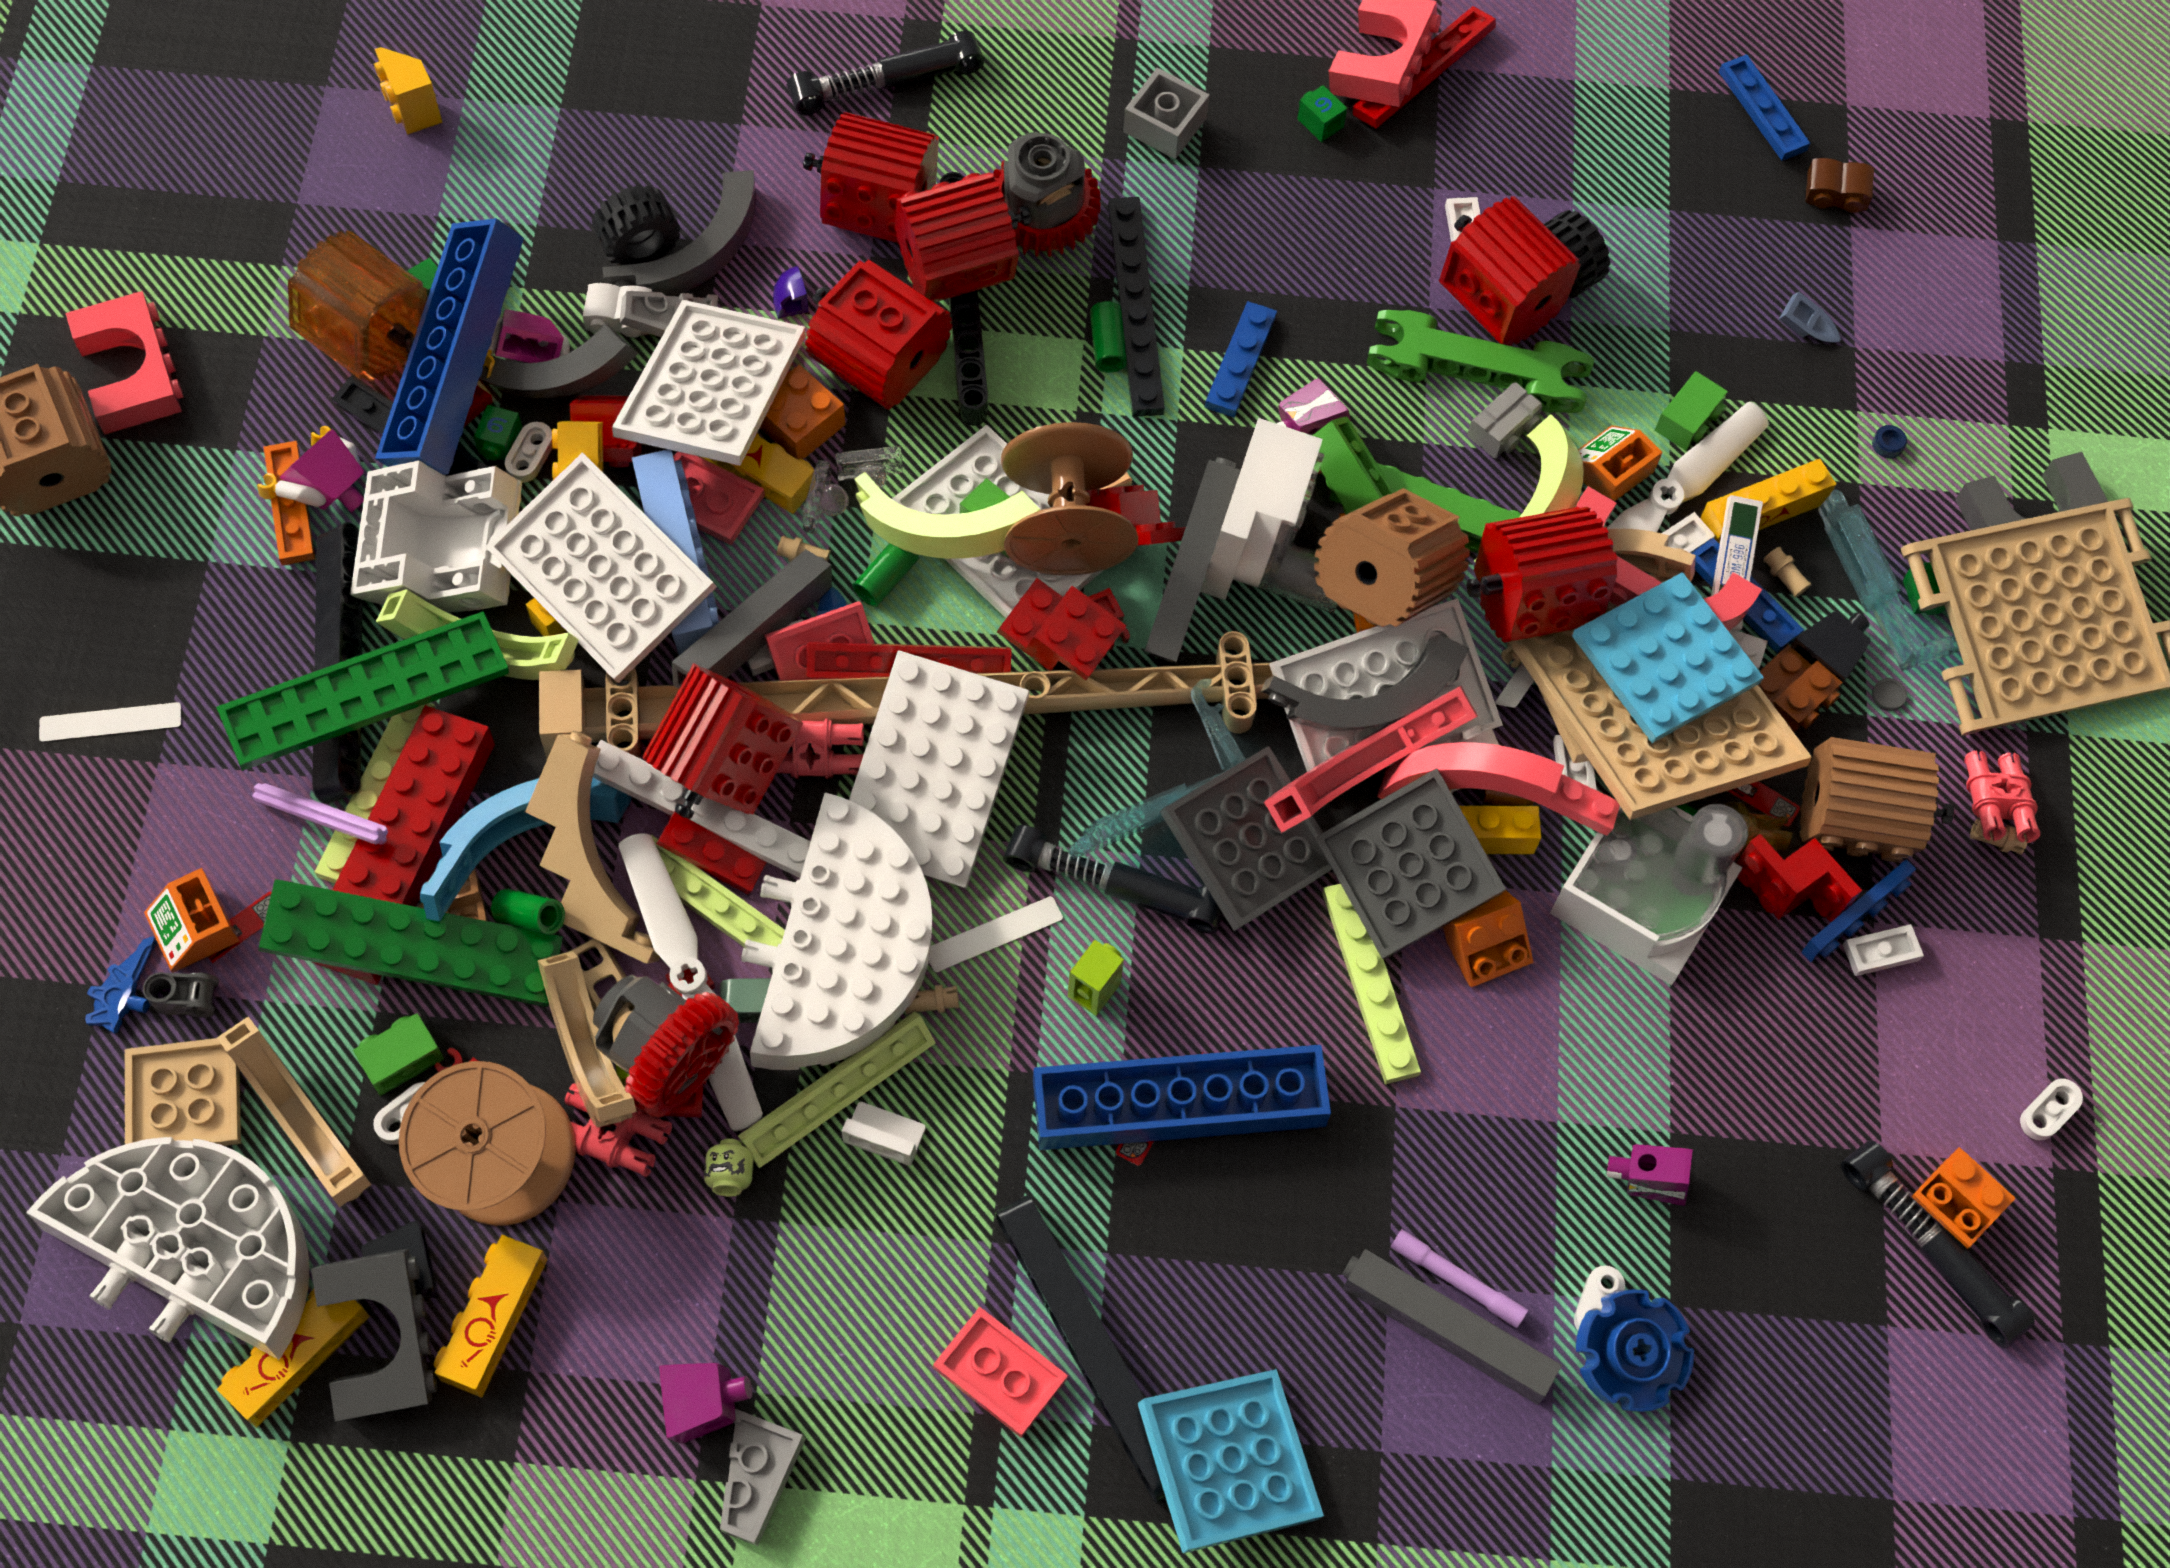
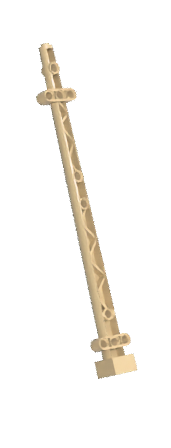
M1236 631L1227 632L1221 637L1216 655V665L1094 669L1087 680L1072 670L977 673L978 675L1027 690L1040 691L1041 694L1037 696L1029 694L1023 715L1221 702L1224 726L1229 731L1239 734L1248 731L1253 724L1257 706L1256 699L1269 698V695L1262 693L1261 690L1265 680L1273 676L1269 666L1270 663L1251 662L1248 639L1244 634ZM1226 650H1235L1239 654L1231 655ZM635 668L622 679L630 681L624 686H617V682L606 672V687L585 688L581 669L540 671L539 734L546 760L557 735L571 734L572 731L592 738L591 743L603 740L617 747L621 742H630V746L619 749L640 758L641 740L653 738L679 689L673 685L639 686ZM889 677L737 683L783 708L800 721H824L829 719L833 721V724L862 723L863 725H873ZM1229 680H1239L1243 684L1234 685ZM1233 710H1242L1246 715H1237ZM620 711L631 712L629 715L624 717L616 716L617 713H619Z

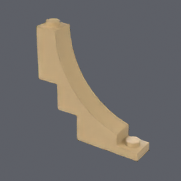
M572 731L571 734H558L525 812L556 827L539 866L570 880L561 901L565 910L563 924L646 964L657 962L660 956L655 952L650 936L639 931L633 934L641 916L627 904L606 874L594 842L590 820V793L593 773L601 749L590 744L592 738L582 733Z

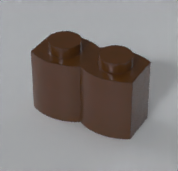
M1829 158L1813 159L1807 173L1805 202L1818 208L1837 206L1852 213L1866 211L1873 196L1874 167L1858 162L1842 163Z

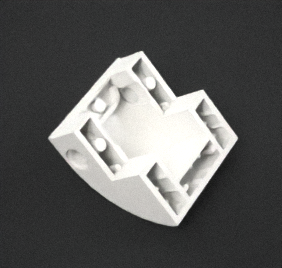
M421 461L368 471L350 595L384 605L389 593L408 589L421 599L445 612L473 611L507 605L511 573L485 546L519 514L522 481L517 480L496 466L444 476Z

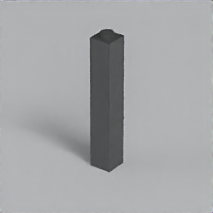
M1217 457L1216 461H1208L1144 654L1174 664L1177 662L1241 471L1236 469V463Z
M805 549L672 661L673 686L680 689L693 663L728 678L766 645L765 634L787 627L832 588V564Z
M1366 1249L1359 1259L1352 1256L1342 1273L1343 1276L1348 1278L1343 1287L1345 1291L1537 1405L1545 1398L1562 1366Z

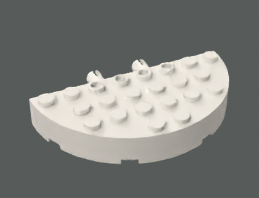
M825 793L800 880L797 879L796 882L765 875V884L762 883L760 897L791 903L792 908L781 944H778V947L754 942L750 939H747L744 944L746 948H743L742 962L770 967L773 972L750 1050L751 1065L753 1067L772 1070H799V1067L821 1064V1066L828 1065L862 1051L888 1032L906 1008H909L923 982L928 967L932 933L931 899L926 880L915 856L903 839L877 815L845 798Z
M172 1137L146 1139L122 1145L84 1162L86 1166L66 1179L63 1176L41 1195L26 1212L43 1231L110 1268L100 1284L89 1295L97 1304L104 1305L106 1309L110 1310L129 1282L134 1283V1281L167 1298L169 1303L148 1329L158 1338H163L165 1342L170 1343L172 1337L189 1314H196L279 1360L299 1325L308 1292L310 1269L308 1248L300 1222L288 1201L266 1173L248 1158L223 1145L200 1139H193V1141L174 1140Z

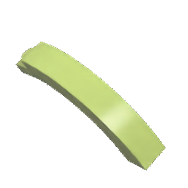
M1550 414L1527 435L1541 455L1542 465L1536 491L1520 517L1574 508L1581 494L1584 469L1580 452L1558 420Z
M866 472L854 479L859 490L856 493V498L860 503L868 526L888 543L900 549L928 557L946 559L972 558L1005 551L1004 541L1009 529L1025 516L1040 511V508L1023 491H1020L1005 501L981 510L950 515L929 514L898 504L889 498Z
M407 589L389 593L376 623L403 639H407L460 620V618L435 607ZM492 630L509 668V674L504 676L518 679L539 680L540 671H560L566 669L575 657L574 650L579 641L570 633L528 637Z

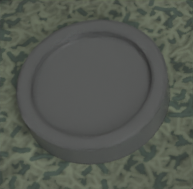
M1885 678L1878 681L1874 686L1872 698L1881 709L1895 711L1905 703L1907 691L1899 681Z

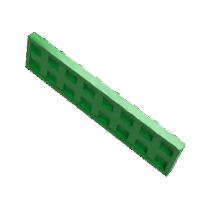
M480 612L219 705L216 708L240 768L244 771L509 674V668L484 612Z
M275 879L258 951L548 1007L549 1002L537 960L559 955L563 936L548 935L519 927L445 913L439 922L427 919L424 908Z

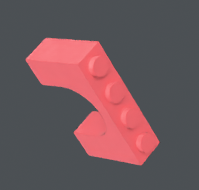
M1362 0L1358 9L1359 33L1391 38L1400 42L1403 46L1395 52L1383 56H1367L1338 50L1329 69L1330 92L1333 95L1400 107L1404 96L1409 95L1411 92L1414 74L1418 75L1420 72L1423 54H1428L1433 33H1437L1439 30L1441 16L1437 15V1Z
M143 291L65 313L72 338L82 357L118 346H132L146 352L141 368L134 375L123 381L88 391L95 418L104 435L182 412L178 399L184 398L178 379L172 380L171 373L176 372L170 353L164 354L163 347L168 346L167 339L162 327L157 328L155 324L156 321H160V316L155 303H148Z

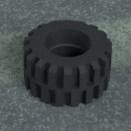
M634 186L631 189L626 188L617 194L611 195L607 201L600 205L601 208L595 211V218L592 219L593 230L608 260L612 264L615 263L616 266L647 263L664 257L668 253L667 251L673 249L676 245L675 241L680 237V225L665 195L658 188L654 189L653 186Z
M1566 210L1544 223L1579 259L1581 264L1569 294L1570 298L1577 297L1606 277L1605 275L1610 270L1608 267L1610 265L1609 250L1598 228L1587 217L1581 216L1579 212Z

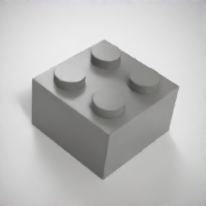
M1157 67L1125 108L1123 132L1176 159L1206 120L1210 95Z

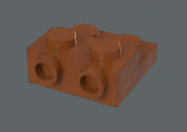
M1789 645L1759 671L1764 677L1761 683L1758 684L1794 733L1801 726L1805 729L1810 727L1820 715L1817 711L1822 706L1827 709L1830 708L1841 696L1838 689L1843 683L1819 661L1811 665Z

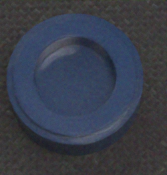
M1885 425L1879 428L1872 440L1873 449L1884 458L1898 457L1907 445L1905 433L1893 425Z

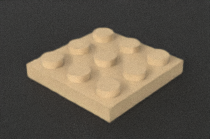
M217 1038L125 1049V1144L163 1137H172L174 1140L185 1141L200 1139L223 1146L241 1144L240 1071Z

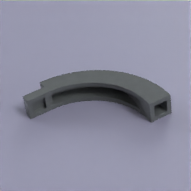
M754 170L722 173L723 190L718 210L708 227L692 243L674 254L659 260L632 265L602 267L604 283L619 287L642 286L652 289V292H662L665 296H677L701 285L717 274L736 255L750 231L756 206Z
M604 324L583 345L568 354L549 361L518 363L493 356L495 364L491 376L487 378L489 369L483 366L480 379L493 387L522 397L556 398L569 396L588 390L611 378L628 365L638 352L618 333Z
M1441 634L1429 638L1422 655L1405 677L1386 691L1367 698H1328L1306 691L1276 676L1265 680L1261 692L1269 695L1268 700L1275 705L1284 708L1290 705L1291 708L1286 719L1302 725L1334 731L1371 728L1401 718L1430 701L1453 678L1470 648Z

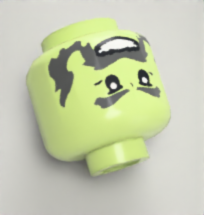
M721 1140L720 1144L714 1145L707 1151L704 1170L705 1183L712 1188L715 1194L729 1197L741 1194L742 1190L748 1188L752 1181L754 1161L752 1152L742 1146L739 1140Z

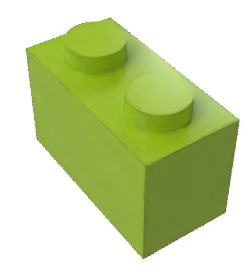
M1094 940L1070 971L1068 997L1097 1016L1121 985L1124 963L1121 953L1108 943L1103 945Z

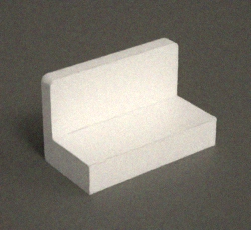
M859 1102L852 1119H846L842 1129V1137L845 1143L911 1166L924 1135L925 1125L870 1104Z

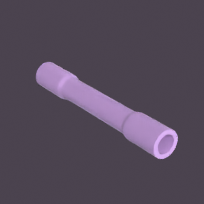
M1401 1229L1390 1247L1413 1263L1425 1267L1478 1301L1491 1313L1516 1329L1528 1312V1309L1503 1293L1488 1287L1432 1251L1428 1245Z

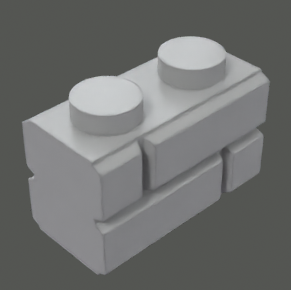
M1516 382L1512 383L1471 421L1467 435L1479 447L1482 446L1483 450L1493 458H1497L1504 451L1510 453L1518 445L1519 437L1524 432L1529 434L1540 424L1541 418H1539L1543 407L1542 403L1531 394L1528 395L1527 391Z

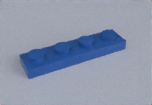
M1746 54L1721 64L1719 69L1720 75L1781 161L1806 152L1811 143L1749 56Z
M1247 301L1205 401L1206 409L1235 418L1276 319V310Z
M1714 538L1691 553L1696 555L1695 570L1711 587H1713L1720 546ZM1750 576V582L1761 588L1762 591L1743 619L1763 640L1768 641L1767 644L1778 654L1787 645H1790L1804 629Z
M1907 859L1814 936L1801 953L1810 963L1820 954L1827 958L1840 946V943L1837 941L1844 934L1848 938L1852 937L1864 925L1861 920L1865 916L1870 914L1874 918L1888 905L1885 900L1891 894L1897 898L1912 885L1908 879L1916 868Z

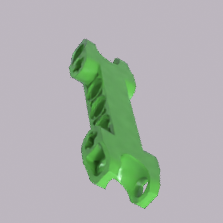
M1383 310L1378 312L1375 329L1383 335L1393 337L1399 344L1394 346H1370L1366 364L1373 369L1384 372L1394 378L1411 382L1424 380L1427 372L1507 389L1512 383L1516 382L1527 391L1528 395L1531 394L1542 403L1541 411L1549 413H1578L1584 409L1587 394L1581 389L1567 385L1562 378H1584L1590 376L1594 359L1586 353L1573 349L1568 345L1552 341H1540L1534 345L1533 351L1437 330V320L1425 313L1412 310ZM1385 321H1393L1397 324H1390ZM1377 357L1385 358L1387 360H1380ZM1572 362H1578V363H1581V364H1583V365H1581V366H1580V365H1576V364H1573ZM1564 399L1574 400L1576 402H1568Z

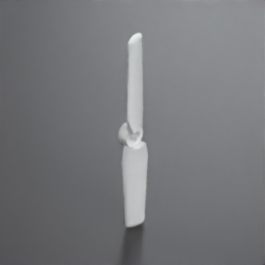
M1747 402L1674 463L1667 479H1661L1656 482L1649 493L1648 499L1623 511L1607 529H1639L1657 532L1665 515L1674 513L1681 503L1702 494L1768 427L1769 421L1763 410L1758 405ZM1670 493L1672 495L1671 499L1668 498L1664 501L1661 498L1662 494Z
M640 833L623 839L619 843V849L653 948L671 969L670 980L674 988L682 994L685 1000L694 998L696 994H702L703 992L714 993L707 985V972L701 961L698 960L696 932L652 836ZM686 969H690L692 973L698 972L693 976L694 982L688 984L686 980H679L684 977L683 971ZM734 1035L735 1041L729 1045L730 1051L722 1058L723 1063L716 1067L714 1070L715 1074H711L708 1079L731 1130L742 1131L757 1123L762 1118L763 1113L736 1036Z

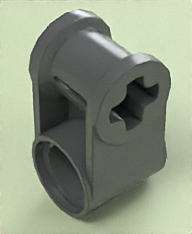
M159 972L152 974L145 980L143 993L152 1008L159 1014L210 1017L214 1015L215 1007L212 1006L214 988L219 984V978L207 973L182 974ZM167 988L171 989L166 997L156 998L159 991Z

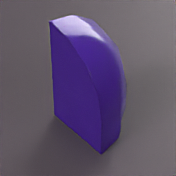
M798 266L783 272L774 286L773 304L778 319L809 312L807 292Z

